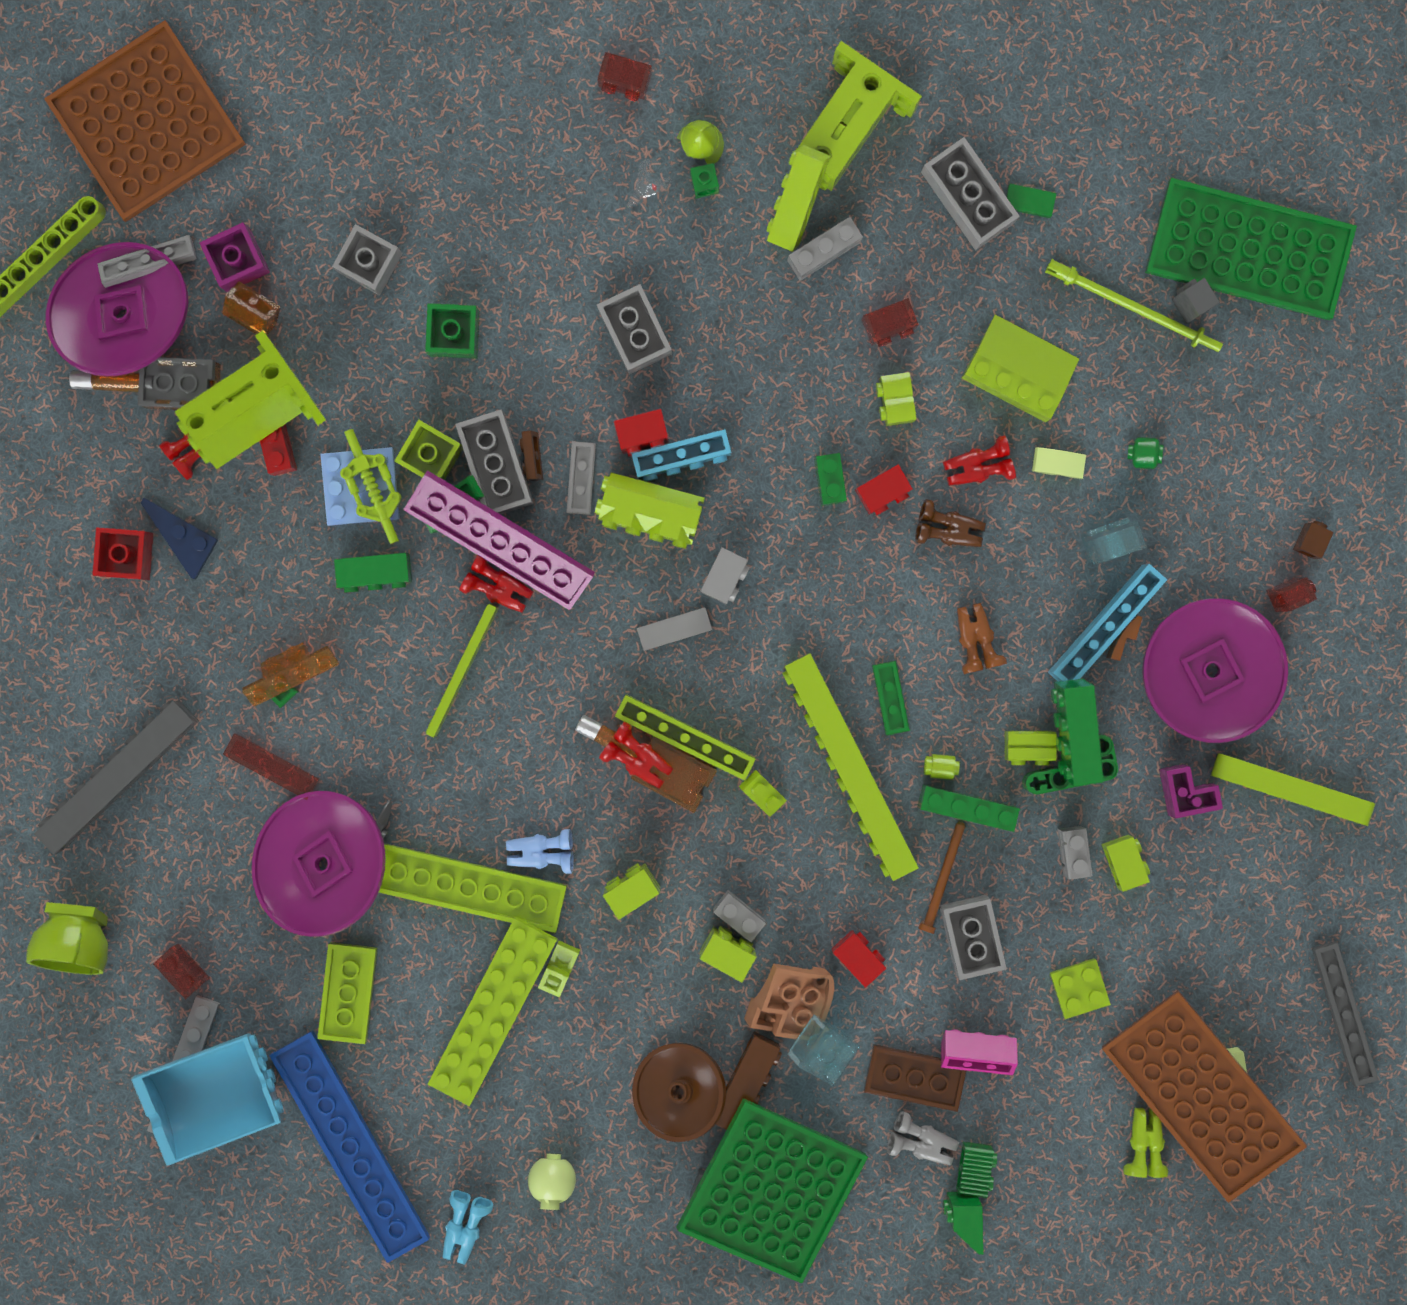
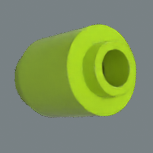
M932 754L925 757L924 775H930V778L953 780L954 775H959L960 762L955 760V756Z

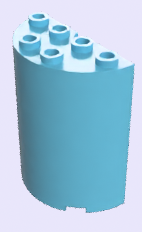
M248 1033L132 1077L131 1080L144 1112L150 1119L153 1134L167 1166L281 1123L280 1114L284 1113V1108L281 1100L277 1099L274 1082H276V1077L272 1068L267 1069L266 1061H268L266 1051L264 1047L259 1048L255 1034L251 1035Z

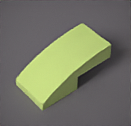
M1036 447L1032 471L1083 479L1086 455Z

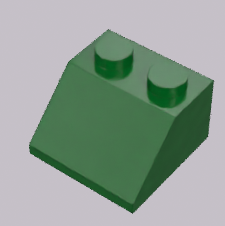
M947 1192V1200H943V1214L946 1215L947 1223H951L954 1232L978 1255H984L983 1208L979 1198L961 1195L958 1192Z

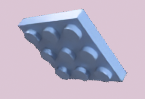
M393 448L362 450L365 455L382 454L386 457V465L392 477L391 482L397 492ZM352 451L320 454L327 526L377 522L357 515L355 498L351 495L345 479L340 475L341 469L346 467L352 459H355ZM378 467L370 471H373V477L376 479L375 483H378V489L381 491L380 496H383L384 502L389 496L390 491L386 481H383ZM361 474L356 475L354 479L359 489L358 494L362 504L370 507L374 506V504H371V497L369 498L368 496L369 492H366V485L363 484L364 480L361 479ZM399 505L390 520L400 519Z

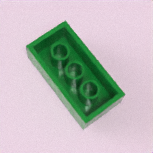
M1084 679L1054 682V689H1051L1053 704L1056 703L1057 713H1054L1055 727L1059 728L1056 746L1057 750L1061 751L1062 760L1058 761L1060 775H1063L1073 786L1104 783L1094 685Z

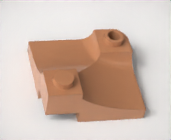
M773 963L761 991L755 998H751L744 1019L750 1028L772 1031L777 1037L817 1043L832 1003L834 979L828 970L812 966L810 970Z

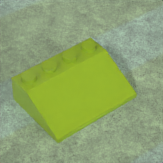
M994 315L962 379L1047 422L1052 418L1079 358Z

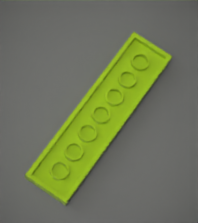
M384 843L385 871L378 893L510 923L513 922L516 916L541 930L557 932L567 885Z
M515 916L427 1085L470 1107L558 938Z

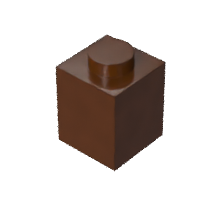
M1319 521L1305 523L1293 550L1312 559H1322L1334 532L1328 530V526Z

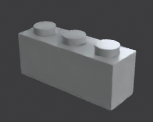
M848 217L791 253L787 261L799 281L860 244L863 236L851 217Z

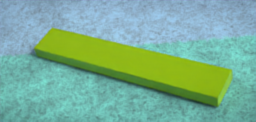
M492 604L486 606L426 730L427 735L433 738L437 737L499 609Z

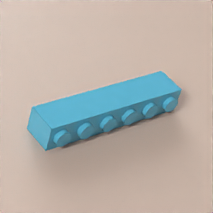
M1150 564L1141 565L1052 666L1048 673L1058 682L1080 679L1167 579Z

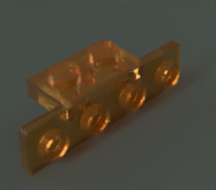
M302 642L260 663L263 678L243 687L242 692L253 706H257L339 665L328 646L309 654L306 645Z

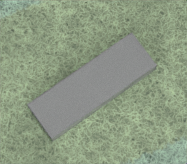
M572 441L566 513L591 515L596 443Z
M705 607L637 628L644 651L712 630Z

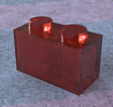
M605 52L597 79L598 87H602L601 90L608 94H615V92L625 94L624 97L632 101L644 100L652 75V65Z
M909 298L865 314L861 319L871 346L878 344V347L890 344L893 337L900 335L901 339L913 335L914 329L919 325Z
M1308 577L1292 578L1266 590L1275 612L1293 611L1317 600L1315 595L1317 592L1316 587L1311 580H1308Z
M179 943L167 950L153 963L185 1000L210 979Z

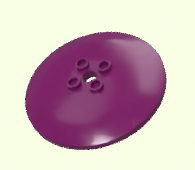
M119 242L98 247L75 260L56 281L46 307V328L49 339L55 350L66 362L88 374L118 376L137 371L162 356L180 334L188 312L187 286L180 270L173 261L153 247L133 242ZM142 249L150 251L147 255L153 261L165 259L168 262L165 266L148 275L106 288L101 282L97 264ZM121 310H127L124 317L117 318Z
M1229 599L1198 600L1173 611L1153 632L1143 658V683L1146 695L1154 711L1174 731L1185 737L1202 742H1229L1241 739L1255 732L1275 713L1282 701L1287 686V655L1282 640L1275 628L1255 609ZM1213 663L1217 666L1218 672L1214 677H1209L1206 673V668L1209 664Z
M308 792L298 795L281 805L269 817L261 829L252 856L254 890L259 903L267 915L283 929L294 934L309 937L332 935L353 925L370 908L377 897L383 881L386 859L384 842L379 827L371 814L360 803L336 792ZM326 858L328 865L327 868L322 871L319 867V863L321 859Z

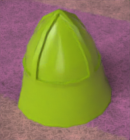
M693 121L683 127L677 136V139L681 140L682 148L688 157L704 159L707 164H715L723 153L724 141L722 134L716 126L707 121Z

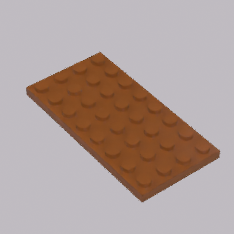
M1179 990L1102 1046V1050L1228 1203L1307 1147L1303 1139Z

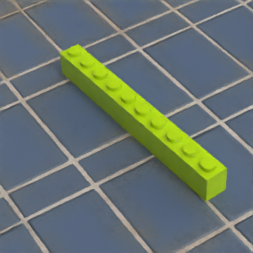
M809 653L785 665L786 671L782 672L788 685L793 684L796 690L793 696L799 707L804 706L807 714L803 716L809 728L815 727L818 735L814 738L820 749H826L829 755L825 758L831 771L836 769L840 777L836 781L842 792L847 791L850 797L847 803L852 813L857 812L861 820L857 823L864 835L869 834L872 842L868 843L874 856L879 854L883 862L879 866L885 878L890 876L895 881L915 871L919 867L811 654Z

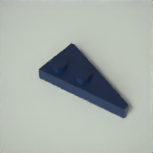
M143 498L141 501L142 506L189 576L196 580L218 539L150 500Z

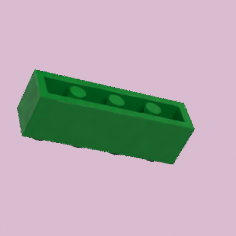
M925 784L922 785L917 806L920 810L1011 832L1015 831L1020 811L1016 806Z

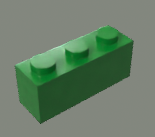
M409 553L334 559L336 587L344 589V593L359 592L358 587L368 586V591L382 590V585L392 584V588H405L406 583L412 582Z

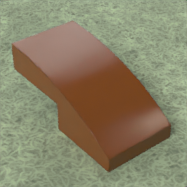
M1135 616L1111 643L1106 658L1116 661L1121 660L1126 639H1137L1142 621L1141 616Z

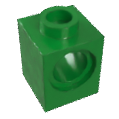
M714 163L690 168L695 199L719 194V184Z

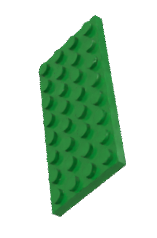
M1170 178L1145 273L1186 284L1193 279L1199 282L1205 278L1213 291L1330 321L1335 313L1357 226Z

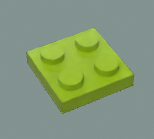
M1095 958L1050 972L1064 1019L1111 1005Z

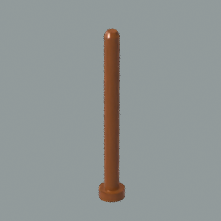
M958 821L956 823L925 921L920 923L918 929L934 934L936 930L933 924L965 829V823Z

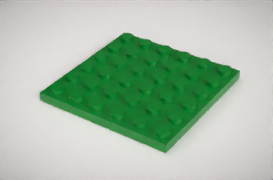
M743 1098L676 1228L681 1233L802 1284L868 1156L862 1151Z

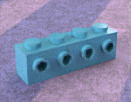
M724 429L632 453V458L638 480L643 479V481L648 482L658 479V474L667 473V476L681 473V468L689 466L690 470L704 467V462L712 460L714 464L727 461V456H731V449L726 430Z

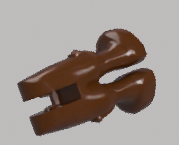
M924 500L919 520L943 524L947 528H935L920 522L917 525L915 541L917 543L924 544L927 539L937 538L948 546L954 544L982 547L983 538L968 534V530L985 532L986 523L961 515L957 511L946 514L940 513L935 510L932 500Z

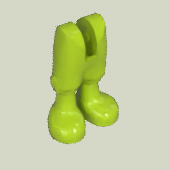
M1151 1108L1149 1109L1148 1125H1146L1145 1109H1134L1130 1144L1135 1150V1155L1132 1163L1124 1165L1123 1174L1141 1178H1147V1175L1153 1178L1168 1177V1168L1163 1165L1160 1154L1165 1143L1162 1122ZM1147 1147L1150 1150V1164L1148 1166L1146 1165Z

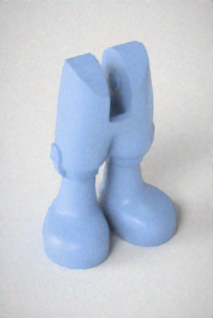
M564 829L559 836L553 838L536 834L533 837L506 841V850L523 852V855L507 856V865L541 869L548 864H557L561 866L565 874H572L574 866L573 851L559 853L544 852V850L550 848L571 850L573 847L571 829Z

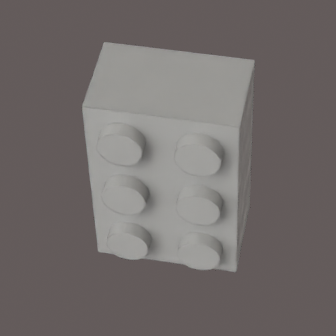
M641 284L597 304L598 311L629 375L672 355V349Z
M987 895L940 905L955 975L959 980L1007 969L991 900Z

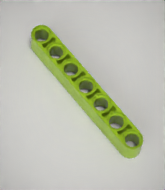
M90 196L81 198L0 275V317L104 219L106 210L103 204ZM95 205L94 213L88 215V209ZM78 221L77 229L71 231V225ZM60 238V245L54 248V241ZM43 254V261L40 264H36L37 257ZM25 271V278L19 281L20 273ZM8 288V294L2 298L1 293L3 289Z
M1220 753L1217 754L1211 772L1213 777L1365 826H1369L1375 807L1373 802Z

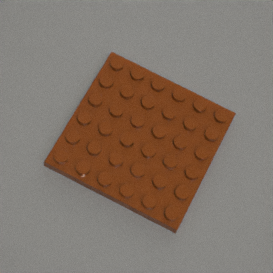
M166 20L44 98L125 222L246 145Z

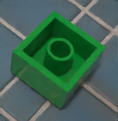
M427 303L425 352L430 357L478 359L480 311L477 306Z

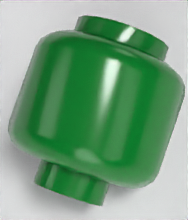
M1138 437L1135 439L1134 445H1129L1128 459H1132V464L1135 468L1155 469L1158 464H1162L1164 445H1160V441L1157 438Z

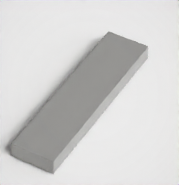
M190 235L152 246L169 257L175 265L197 259ZM142 249L97 264L101 282L106 288L148 275L165 266L168 262L165 259L155 262L147 255L150 251Z

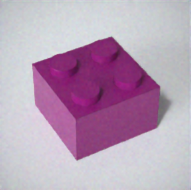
M240 223L199 242L219 287L226 292L271 273L251 229L245 223Z

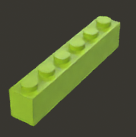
M627 694L615 715L616 718L744 781L756 760L755 757Z

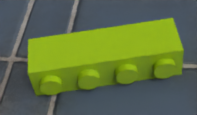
M805 145L797 151L794 150L789 161V165L792 166L790 173H787L782 181L783 194L777 198L774 205V210L777 211L775 218H771L766 231L769 232L768 242L791 252H794L800 245L830 159L829 155Z

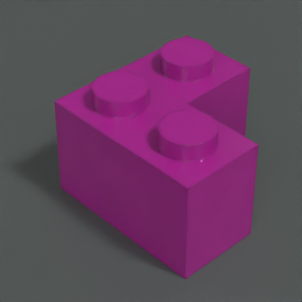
M1181 764L1159 769L1168 816L1180 818L1223 809L1219 785L1208 783L1194 786L1190 766Z

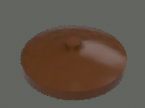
M687 1043L667 1044L653 1050L640 1063L633 1080V1103L639 1119L654 1135L672 1142L691 1141L709 1132L720 1119L726 1101V1084L720 1067L706 1051Z

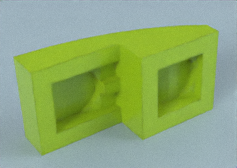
M558 941L538 988L560 998L580 949Z

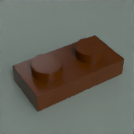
M531 430L523 431L522 438L520 439V448L524 452L525 462L522 464L523 473L527 476V480H543L538 432Z

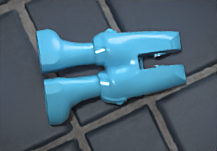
M454 1190L449 1197L454 1214L453 1219L445 1226L446 1236L443 1258L451 1260L456 1249L455 1245L459 1244L461 1249H459L457 1263L465 1265L475 1241L479 1238V1228L477 1225L482 1217L491 1213L494 1204L491 1200L483 1197L475 1198L471 1204L468 1222L463 1227V1218L471 1197L466 1192Z

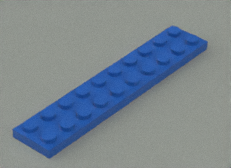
M314 1031L306 1033L269 1055L386 1262L389 1263L428 1241L430 1238L429 1233Z

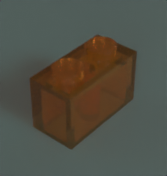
M238 281L225 295L222 314L256 335L261 331L268 335L277 324L280 306Z

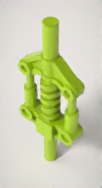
M347 430L344 433L355 459H352L346 467L341 469L340 475L345 479L351 495L355 498L357 503L356 513L361 517L381 522L389 543H396L399 539L390 518L393 516L402 497L399 492L395 491L391 482L392 477L386 465L387 459L382 454H363L354 430ZM378 467L384 482L386 481L390 491L389 496L384 502L383 496H380L381 491L378 489V483H375L376 479L373 477V471H370ZM361 474L360 477L364 480L363 484L366 485V492H369L368 496L369 498L371 497L370 501L374 506L370 507L362 504L358 494L359 489L354 479L356 475Z

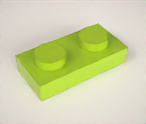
M757 770L739 786L769 817L787 801Z

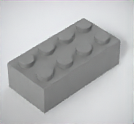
M965 137L924 165L921 171L922 175L975 251L1013 225L1020 217Z
M500 409L455 424L471 474L484 494L480 502L500 515L534 504L504 411Z

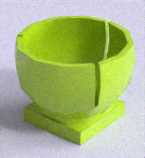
M46 902L44 912L49 915V919L34 931L27 947L26 962L36 967L59 972L86 975L103 974L108 959V942L101 926H107L108 916L96 907Z

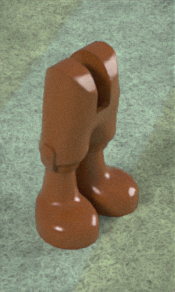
M981 603L972 604L973 615L976 620L973 623H970V616L966 606L957 608L961 636L959 642L963 648L967 649V662L962 666L963 674L984 670L978 655L977 642L982 647L986 669L1007 664L1005 656L997 655L992 647L991 642L994 639V631L990 628Z

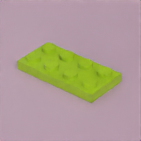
M332 942L328 944L318 1039L357 1044L367 1043L377 957L376 947Z

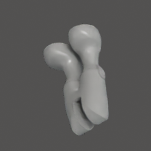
M900 1112L896 1118L894 1130L903 1134L914 1135L920 1141H914L898 1133L891 1132L887 1153L891 1156H897L901 1150H910L919 1160L926 1159L936 1163L952 1165L954 1157L941 1151V1148L944 1147L957 1151L960 1142L935 1130L931 1125L919 1127L911 1121L909 1113Z

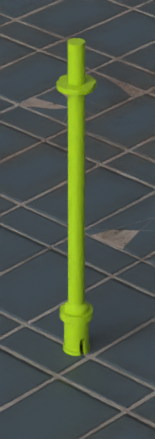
M1051 259L1050 264H1048L1045 270L1046 274L1048 273L1064 281L1063 284L1067 286L1069 284H1076L1191 339L1192 347H1196L1200 343L1219 352L1223 346V343L1204 335V327H1200L1195 331L1080 276L1078 271H1076L1077 268L1073 266L1069 268Z

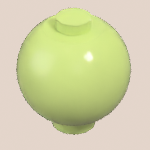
M547 1154L546 1158L539 1159L534 1163L528 1175L529 1190L532 1196L541 1202L540 1209L559 1210L560 1203L571 1196L576 1185L575 1171L567 1160L561 1159V1154Z

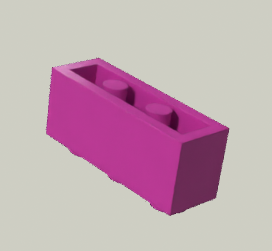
M945 1030L941 1042V1068L1004 1075L1014 1074L1018 1065L1017 1038H1011L1007 1035H985L982 1032L966 1033L960 1030Z

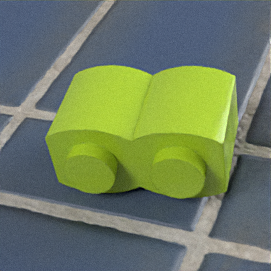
M910 373L881 376L879 379L880 383H876L877 397H882L883 406L879 407L881 421H885L886 426L915 422L916 411Z

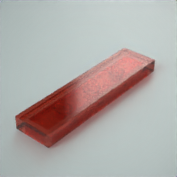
M236 733L232 736L223 753L224 756L296 795L313 792L320 779Z

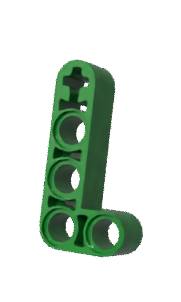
M1099 734V739H1103L1105 742V747L1101 751L1102 764L1107 762L1110 766L1109 772L1103 775V781H1108L1117 776L1118 764L1113 741L1108 736ZM1058 766L1028 772L1022 779L1024 789L1032 794H1043L1078 787L1073 786L1064 777L1059 784L1053 782L1054 774L1059 772ZM1033 777L1037 780H1046L1047 784L1044 782L1036 784V788L1030 786V783L1033 782Z

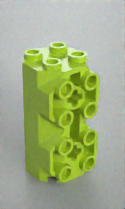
M612 472L610 476H604L601 490L604 492L603 500L598 499L595 513L599 515L598 519L602 521L603 527L617 530L618 526L626 528V533L639 537L641 532L647 533L650 540L663 543L664 539L673 541V546L686 549L687 545L692 546L693 539H689V537H695L702 511V506L698 504H704V497Z

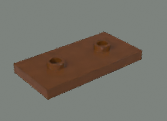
M873 1044L864 1093L958 1112L967 1070L941 1068V1058Z

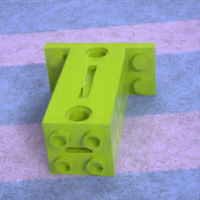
M840 41L835 49L832 64L835 66L834 69L842 76H846V78L796 149L797 151L805 145L830 156L820 189L826 190L828 188L831 191L890 105L894 106V111L900 116L905 117L907 115L911 118L922 97L842 41Z
M264 331L255 335L260 343L257 346L261 352L260 356L175 411L180 419L177 425L185 435L189 433L187 440L195 451H198V454L206 464L211 462L216 469L302 412L308 420L313 418L317 425L326 421Z

